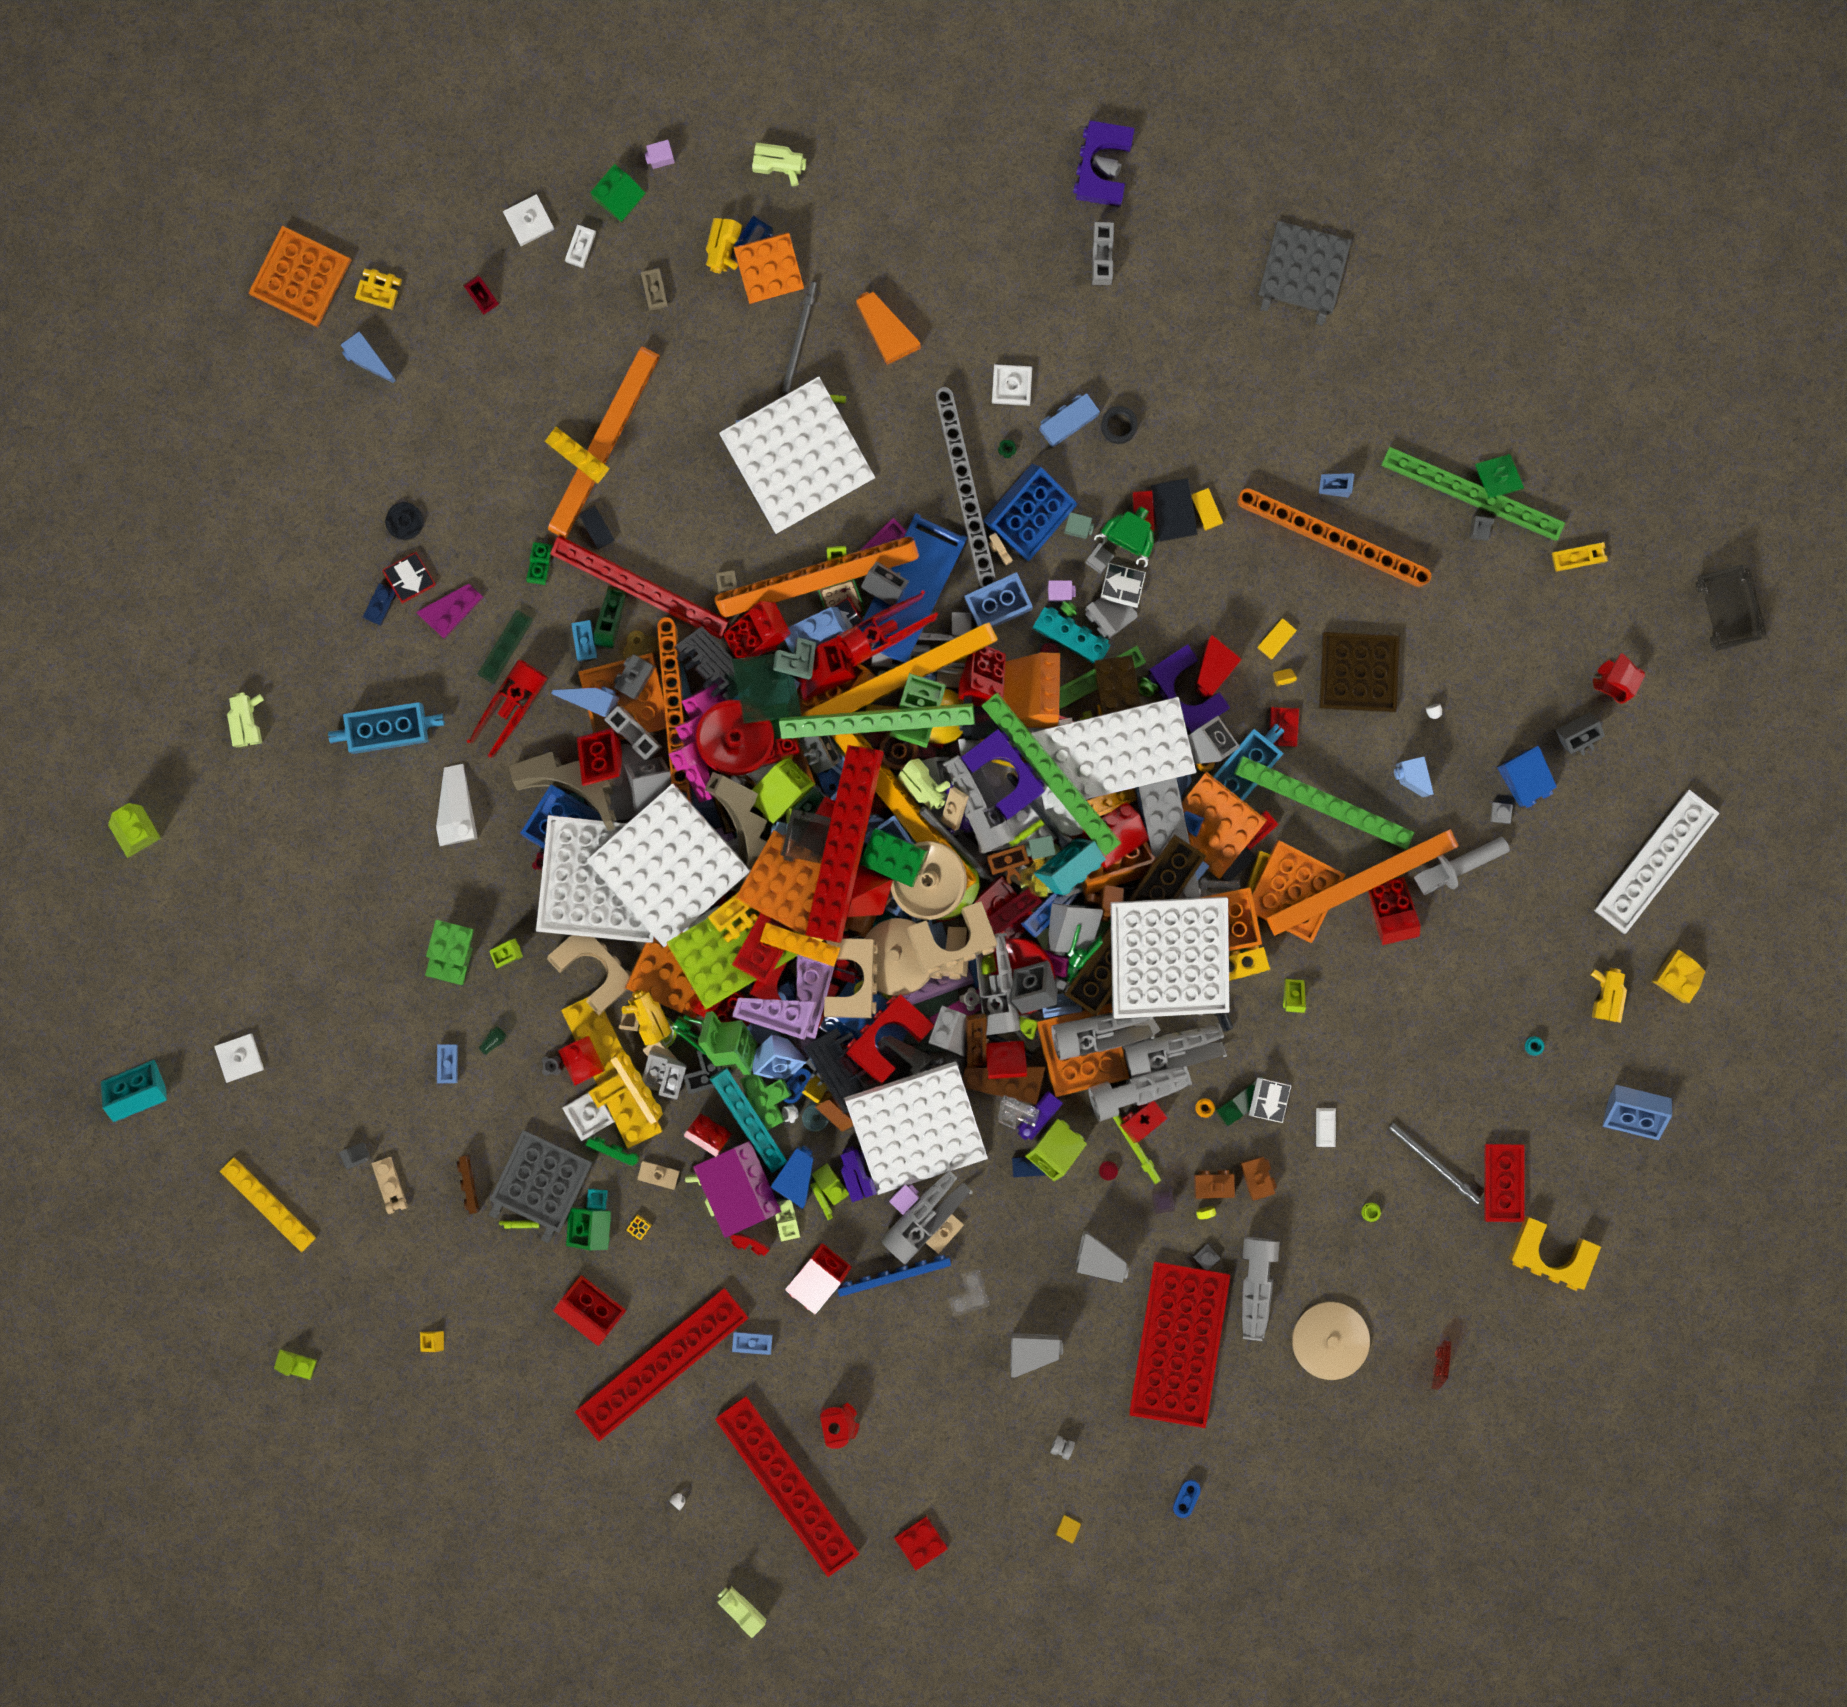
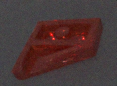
M1444 1340L1436 1348L1435 1357L1437 1361L1434 1367L1431 1389L1439 1390L1448 1379L1452 1344L1450 1341Z

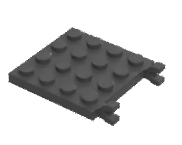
M1278 221L1258 295L1263 296L1260 310L1268 311L1271 299L1317 310L1318 315L1315 324L1323 326L1327 313H1333L1351 240Z
M522 1130L490 1198L494 1205L489 1216L498 1218L503 1206L547 1227L541 1240L549 1243L554 1231L561 1232L593 1162L526 1130Z

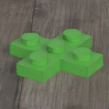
M753 1073L740 1079L748 1095L747 1100L756 1114L759 1115L767 1130L785 1121L776 1105L792 1095L783 1078L769 1086L765 1085L761 1076Z

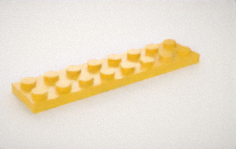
M587 997L561 1011L576 1041L587 1036L591 1039L605 1069L604 1072L594 1076L598 1086L618 1074L611 1059L617 1052L624 1049L606 1012L604 1011L598 1015L586 1002ZM629 1090L606 1103L627 1148L663 1132L658 1121L650 1124Z

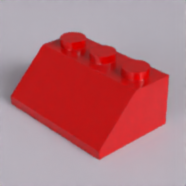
M1127 802L1102 817V820L1121 841V844L1105 856L1103 854L1106 860L1101 865L1107 869L1149 840L1140 815ZM1083 830L1081 839L1093 841Z
M581 1275L553 1311L599 1347L627 1310Z

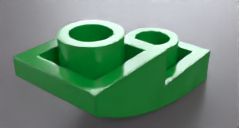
M533 542L526 578L528 583L546 585L552 545Z

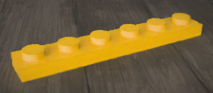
M235 1157L222 1168L220 1172L301 1253L316 1239Z

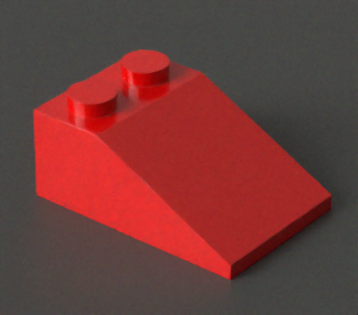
M613 728L577 737L583 786L620 776L623 756L621 740Z

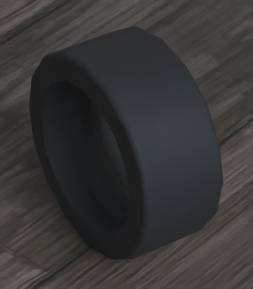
M1113 407L1103 416L1101 423L1102 434L1111 443L1124 444L1130 441L1136 433L1138 426L1137 417L1127 407ZM1116 414L1125 415L1130 421V430L1123 436L1112 434L1108 428L1110 418Z

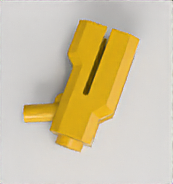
M713 218L706 246L708 253L706 265L714 273L727 271L728 266L733 270L738 267V263L731 259L733 246L739 241L742 225L737 221Z
M1609 968V971H1604V974L1593 969L1590 975L1600 981L1601 992L1600 998L1594 1002L1592 1018L1621 1023L1627 989L1623 985L1625 974H1622L1621 970L1616 968Z
M642 990L634 992L632 998L628 1000L630 1005L622 1007L623 1014H635L640 1024L639 1033L645 1045H654L672 1033V1029L660 1004L653 1001L649 992H643Z

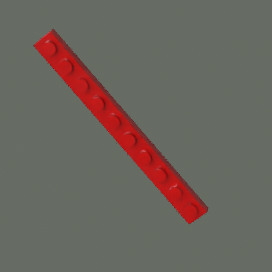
M558 536L554 543L551 555L697 628L702 626L709 634L719 639L723 637L729 620L561 536Z

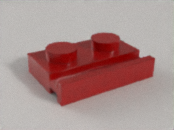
M1270 708L1269 731L1274 724L1280 726L1275 733L1280 728L1284 730V733L1275 741L1274 746L1297 747L1299 709Z

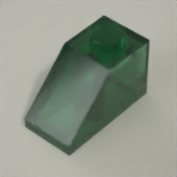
M812 787L784 816L794 826L802 828L816 813L824 796L815 787Z

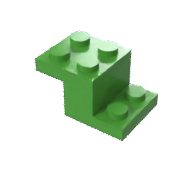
M909 673L897 709L940 706L946 685ZM932 728L892 730L889 736L927 748Z
M436 920L426 957L430 959L425 976L463 985L473 948H470L474 929Z
M713 1011L706 1012L705 1019L702 1022L701 1035L698 1039L699 1046L702 1047L714 1066L736 1064L743 1075H750L758 1043L744 1022L740 1020L721 1023Z

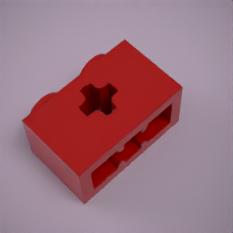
M1155 1101L1137 1106L1138 1111L1134 1114L1130 1112L1123 1118L1124 1122L1120 1126L1133 1143L1142 1140L1168 1119ZM1141 1117H1145L1144 1123L1141 1124Z

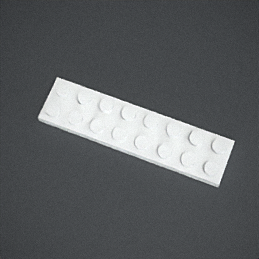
M1687 790L1599 902L1594 911L1623 934H1626L1716 819L1719 812L1692 791Z

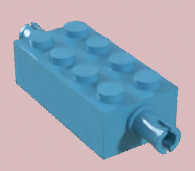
M418 702L343 714L345 729L328 731V736L331 737L329 738L330 743L347 741L349 753L357 754L429 742L428 728L444 726L445 721L441 720L444 719L443 713L426 716L424 705Z
M1274 724L1265 736H1262L1253 729L1241 742L1240 748L1229 756L1213 777L1244 801L1257 784L1234 774L1241 756L1272 768L1284 754L1274 746L1275 741L1284 733V730L1280 728L1275 733L1280 726Z

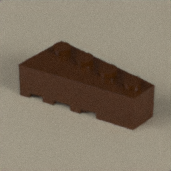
M1027 1066V1077L988 1079L987 1067H965L962 1081L967 1089L1037 1105L1045 1066Z

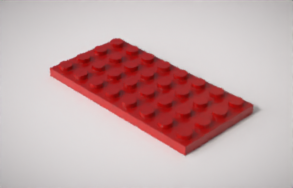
M1157 1261L1153 1262L1129 1416L1206 1428L1230 1274Z

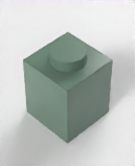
M1070 512L1064 534L1087 539L1088 534L1092 535L1094 524L1091 523L1092 518Z
M1052 836L1032 839L1028 841L1029 845H1025L1027 856H1031L1032 860L1056 855Z

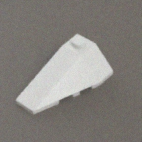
M463 764L444 768L436 825L440 846L478 839Z

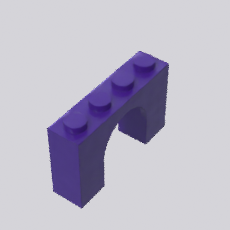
M1090 120L1088 127L1084 126L1083 138H1086V143L1081 145L1080 156L1083 157L1082 164L1078 163L1076 175H1080L1079 182H1075L1073 193L1077 194L1076 200L1121 207L1125 183L1107 181L1097 177L1091 168L1090 161L1093 155L1102 149L1109 148L1130 152L1134 128Z
M1187 644L1149 669L1150 675H1148V678L1152 683L1157 684L1160 689L1158 693L1163 700L1177 697L1174 691V682L1177 675L1195 664L1198 659ZM1220 692L1197 706L1186 705L1180 701L1186 731L1189 734H1192L1215 717L1230 709Z
M996 730L964 754L961 760L971 775L989 761L996 759L1005 760L1015 768L1018 776L1016 788L995 805L1007 821L1045 792L1043 789L1045 785L1040 778L1036 779L1033 776L1031 766L1021 760L1020 757L1022 755L1016 747H1011L1008 743L1010 739L1006 733Z

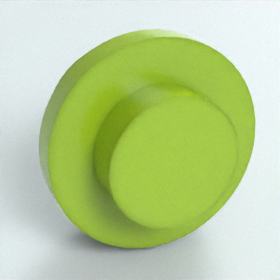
M1369 1202L1362 1207L1361 1214L1366 1221L1374 1222L1379 1219L1381 1209L1377 1204Z

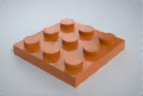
M789 232L733 247L749 304L804 289Z

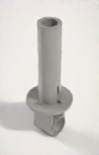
M1499 837L1452 861H1448L1443 855L1436 857L1437 866L1417 874L1414 879L1424 895L1445 884L1450 889H1455L1458 887V876L1508 853L1509 846L1503 837Z

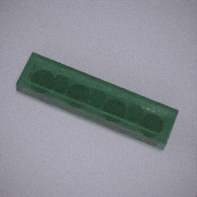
M516 610L477 675L494 685L534 620Z

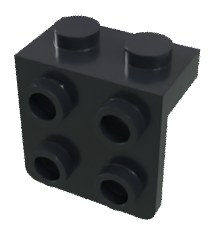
M965 695L964 703L961 704L973 703L972 695ZM974 704L975 723L972 725H959L960 731H963L965 741L984 740L996 730L1002 732L982 706H974Z

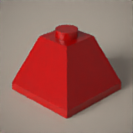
M589 1036L558 1051L574 1086L605 1071Z

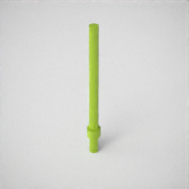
M1120 1114L1113 1117L1141 1161L1143 1170L1148 1172L1155 1184L1160 1182L1161 1179L1153 1168L1154 1164L1151 1159L1148 1160L1138 1142L1133 1143L1120 1126L1124 1122Z

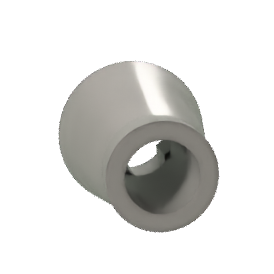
M1097 155L1092 162L1093 167L1109 178H1116L1122 166L1118 163V160Z

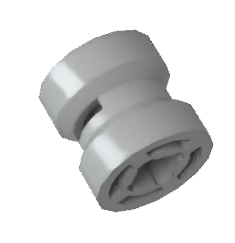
M1056 1435L1050 1453L1053 1455L1059 1454L1063 1459L1069 1460L1075 1442L1063 1440V1437Z

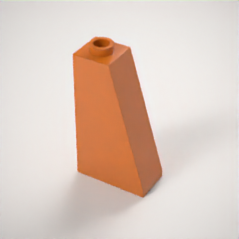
M866 292L858 297L859 299L856 300V304L886 365L921 349L918 339L874 292L870 294Z

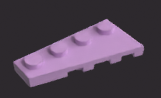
M797 955L796 1001L817 1002L806 1037L815 1039L834 967Z
M969 969L967 977H961L960 980L950 979L949 976H942V979L930 977L928 982L918 991L903 997L913 1005L973 984L974 982Z
M738 998L733 1017L805 1040L817 1002Z

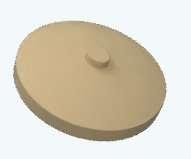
M931 841L913 844L928 851L914 887H909L892 879V895L899 907L915 918L932 920L944 917L954 911L964 897L967 886L965 867L959 856L946 845Z
M902 918L889 919L876 925L865 937V939H873L875 944H878V956H874V963L878 965L877 975H874V983H877V990L891 996L909 995L922 988L932 976L928 972L922 973L907 932L909 926L917 923Z
M1321 1302L1309 1307L1298 1318L1292 1332V1348L1296 1359L1307 1372L1321 1379L1338 1380L1348 1377L1361 1367L1369 1352L1370 1336L1366 1323L1354 1309L1339 1302Z

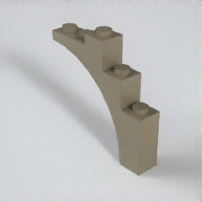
M553 752L509 766L512 782L517 790L531 787H549L552 784L557 788L574 792L585 798L597 809L608 831L615 829L614 821H617L614 810H610L609 807L612 804L610 795L614 794L612 789L615 786L613 778L583 786L579 760L562 765L559 757L555 758Z
M713 772L705 791L715 796L731 816L737 831L739 858L751 870L767 843L759 838L765 829L767 820L750 812L756 802L758 793L723 775ZM749 873L735 884L731 890L738 893Z

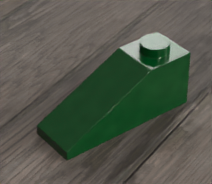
M608 586L594 631V645L613 649L627 592Z
M1257 1080L1215 1109L1226 1126H1230L1250 1111Z

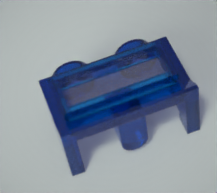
M753 215L733 247L774 236L773 228Z

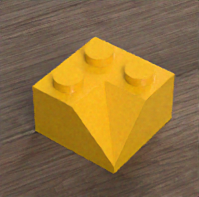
M1675 949L1669 954L1652 979V982L1682 1003H1690L1701 986L1705 970L1694 959L1679 949Z

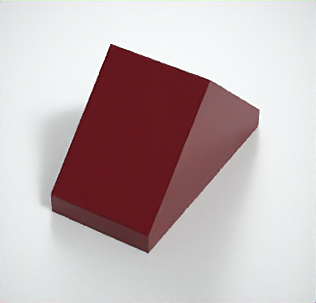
M479 274L463 285L483 315L499 305Z

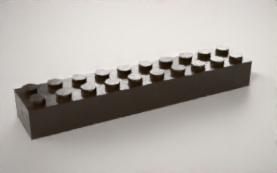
M1172 833L1126 901L1177 899L1206 858V855ZM1111 924L1102 935V945L1085 962L1083 967L1078 970L1064 991L1065 996L1095 1016L1098 1015L1112 994Z

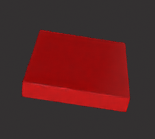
M1024 1041L986 1043L988 1079L1027 1077Z

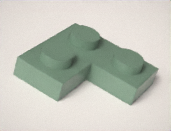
M797 638L795 640L794 654L777 650L773 670L810 679L813 672L816 642Z

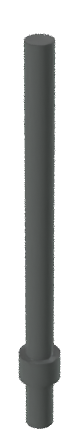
M810 282L807 295L803 299L804 307L782 393L789 394L810 310L815 303L814 295L817 287L815 282Z
M925 807L919 810V813L977 870L978 875L982 879H986L989 884L996 880L990 874L991 871L986 866H982Z
M1394 1122L1388 1127L1456 1186L1458 1192L1463 1196L1466 1195L1475 1204L1480 1202L1481 1198L1470 1189L1471 1187L1466 1182L1460 1181Z

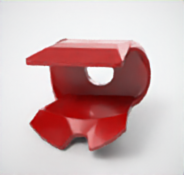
M1621 653L1615 663L1608 660L1599 667L1598 672L1602 677L1600 679L1593 678V687L1612 696L1619 704H1623L1636 695L1645 677V672L1641 668H1637Z
M847 1402L842 1408L831 1407L824 1409L822 1407L820 1421L824 1441L829 1448L839 1449L846 1446L849 1440L855 1439L858 1433L859 1423H856L854 1420L857 1412ZM831 1423H837L840 1426L838 1433L833 1434L829 1431Z

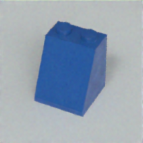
M1539 746L1533 747L1497 767L1519 807L1526 806V808H1529L1537 803V798L1542 796L1544 799L1552 795V790L1557 788Z
M804 1145L802 1148L800 1146L796 1148L771 1188L802 1209L807 1203L814 1162L813 1151Z

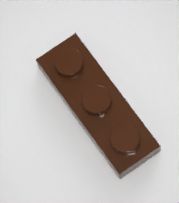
M985 1013L966 1016L965 1064L967 1068L986 1065L987 1017Z
M460 1156L459 1161H457L458 1172L462 1173L463 1180H460V1185L466 1195V1199H464L465 1210H468L469 1214L478 1213L480 1210L470 1156Z

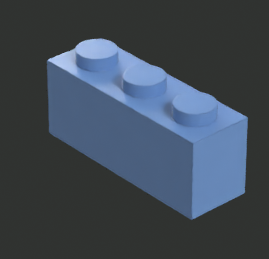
M1087 393L1084 396L1081 394L1076 396L1072 400L1073 403L1068 407L1064 405L1059 408L1054 417L1048 416L1041 421L1042 425L1039 430L1052 448L1099 416L1100 411Z

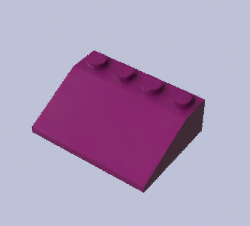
M750 1141L693 1167L724 1238L781 1212Z

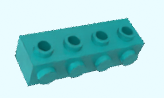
M1050 606L1049 608H1043L1032 629L1094 664V660L1104 658L1111 646L1108 644V639L1101 635L1098 637L1091 634L1092 630L1085 626L1079 627L1075 625V620L1068 616L1063 618L1058 615L1059 611Z

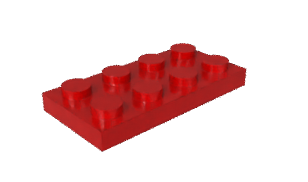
M1484 1144L1485 1222H1524V1144Z

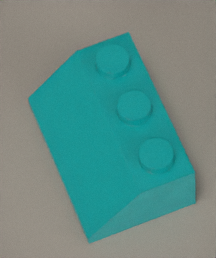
M1075 838L1035 871L1034 874L1052 892L1066 895L1073 890L1077 883L1086 880L1089 873L1099 869L1101 863L1106 859L1095 841Z
M155 1060L101 1081L102 1108L113 1122L167 1101L166 1087Z

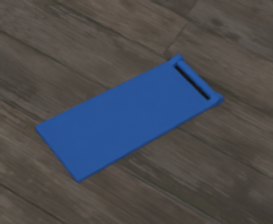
M917 513L914 515L904 537L914 538L919 557L914 561L892 567L891 569L895 573L900 572V576L909 581L903 595L896 604L919 595L922 590L925 593L920 601L877 624L879 627L892 619L896 621L898 629L884 636L885 639L930 616L967 541V536H960L921 518V515ZM920 525L957 542L958 545L955 547L916 529V526ZM875 596L863 621L891 607V605ZM870 624L860 629L862 633L867 627L870 626ZM923 628L880 653L903 664L906 663ZM868 635L867 638H871L873 640L874 636L870 637V635ZM878 641L877 645L871 649L875 650L880 647V642Z

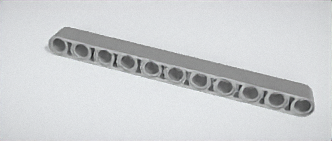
M942 387L936 393V403L978 584L981 589L985 587L982 584L984 578H990L994 583L996 582V577L954 396L949 388ZM947 394L950 399L943 402L939 399V396ZM951 412L954 418L946 420L944 414ZM954 430L958 433V436L952 439L948 436V433ZM960 449L963 454L960 457H955L952 451ZM960 467L967 470V473L963 476L958 475L956 472ZM963 486H969L971 492L964 494L960 489ZM972 504L976 509L974 512L969 513L965 510V506ZM976 522L979 524L980 529L972 531L969 525ZM976 541L983 542L984 547L981 550L974 548L973 544ZM984 559L988 561L989 565L986 568H980L978 561Z

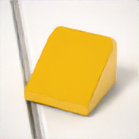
M1291 668L1273 673L1276 686L1294 683L1297 680Z
M444 1331L420 1332L421 1352H439L444 1350Z
M1064 1515L1055 1534L1073 1544L1081 1523Z

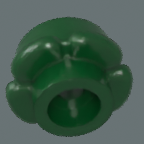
M1012 440L1000 442V447H998L1000 455H1003L1004 458H1011L1012 455L1016 454L1017 448Z

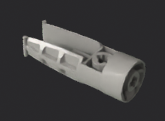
M921 633L918 639L951 641L959 636ZM915 645L908 661L911 660V656H920L930 651V645ZM881 653L871 657V667H898L902 665L892 664V658ZM951 663L943 668L964 667L965 663Z
M958 755L944 762L943 765L947 767L953 787L969 796L964 814L966 818L968 817L976 834L975 838L984 854L1015 838L1007 821L1004 820L1001 813L995 807L998 801L982 769H978L971 775L961 760L963 755Z
M1006 933L995 934L998 944L996 954L999 975L991 976L990 973L982 975L981 964L984 955L983 953L975 955L982 1014L985 1013L987 1017L986 1035L1021 1030L1018 1008L1011 1001L1013 979L1004 938L1007 936Z
M1107 1013L1052 1025V1039L1059 1060L1118 1048L1147 1038L1154 1040L1155 1037L1149 1025L1121 1029L1153 1019V1017L1114 1019L1113 1013Z
M1216 1023V1026L1166 1034L1154 1040H1142L1123 1046L1131 1079L1166 1069L1191 1066L1221 1055L1227 1057L1222 1042L1210 1043L1224 1038L1220 1024Z
M1187 1066L1126 1079V1084L1113 1088L1107 1081L1089 1087L1088 1092L1094 1113L1098 1121L1101 1122L1119 1116L1118 1108L1132 1103L1134 1106L1146 1104L1179 1091L1188 1085H1192Z
M948 1168L946 1169L947 1173L931 1186L880 1239L882 1244L904 1264L939 1230L967 1194L973 1193L965 1183H962L934 1211L932 1208L957 1179Z
M1254 1237L1244 1238L1242 1258L1249 1259L1248 1277L1243 1281V1339L1263 1341L1265 1337L1273 1289V1280L1269 1279L1271 1262H1278L1280 1241Z

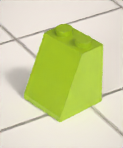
M789 757L776 764L752 789V791L758 793L754 807L763 813L766 820L774 824L815 783Z
M128 803L112 813L108 826L127 858L161 839L141 805Z
M1059 1119L1050 1125L1025 1156L1054 1182L1065 1175L1087 1145L1079 1133H1074L1069 1129L1070 1126L1065 1121Z

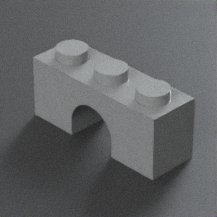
M1094 223L1092 285H1111L1114 223Z
M617 706L604 719L617 733L624 736L632 744V748L644 760H650L662 748L622 706Z

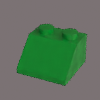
M615 164L590 192L592 199L620 222L624 221L646 194L628 174Z
M572 1207L568 1215L566 1246L585 1250H608L611 1211Z

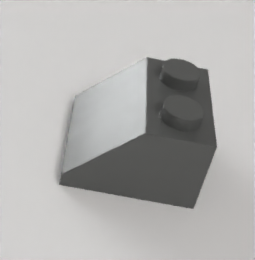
M1049 961L1014 970L1011 1001L1022 1014L1057 1005L1058 989Z

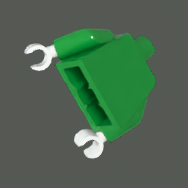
M1138 507L1135 514L1127 511L1125 515L1119 514L1109 519L1101 530L1102 533L1096 535L1094 540L1096 541L1100 536L1103 538L1102 544L1106 543L1107 540L1138 556L1137 565L1139 560H1145L1144 567H1147L1148 557L1154 546L1153 531L1150 529L1151 524L1145 521L1149 513L1148 510Z

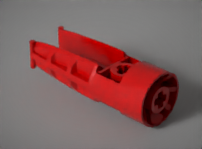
M922 590L919 595L893 605L837 635L839 648L848 663L854 667L897 644L930 622H935L938 616L937 612L893 634L887 639L884 636L898 629L896 621L892 619L879 627L877 626L882 621L920 601L925 591ZM870 624V626L867 627L862 633L860 629ZM868 635H870V637H871V636H874V639H873V640H872L871 638L868 639L867 636H868ZM879 641L881 646L871 651V648H874Z
M518 659L486 708L471 738L466 742H475L504 697H506V701L497 713L499 716L507 720L515 706L518 705L519 707L488 754L489 758H494L497 751L519 724L548 677L530 664ZM512 679L515 683L508 688L507 693L503 692ZM515 689H520L521 696H515ZM528 691L532 692V695L530 696L525 705L519 702L527 698Z

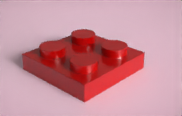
M699 1113L684 1134V1137L717 1157L732 1133L727 1131L725 1127L713 1122L709 1117Z
M927 1515L894 1537L915 1571L948 1550V1547Z

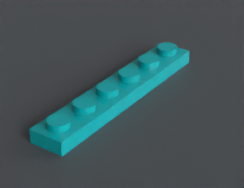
M723 1068L709 1078L769 1172L773 1173L787 1163V1160L729 1070Z

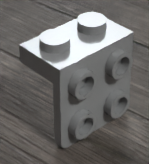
M1100 598L1094 603L1089 604L1085 609L1088 619L1091 622L1094 621L1098 626L1097 630L1108 639L1112 638L1137 618V613L1132 606Z

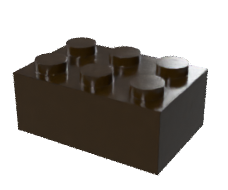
M1133 655L1094 660V673L1101 715L1141 706Z

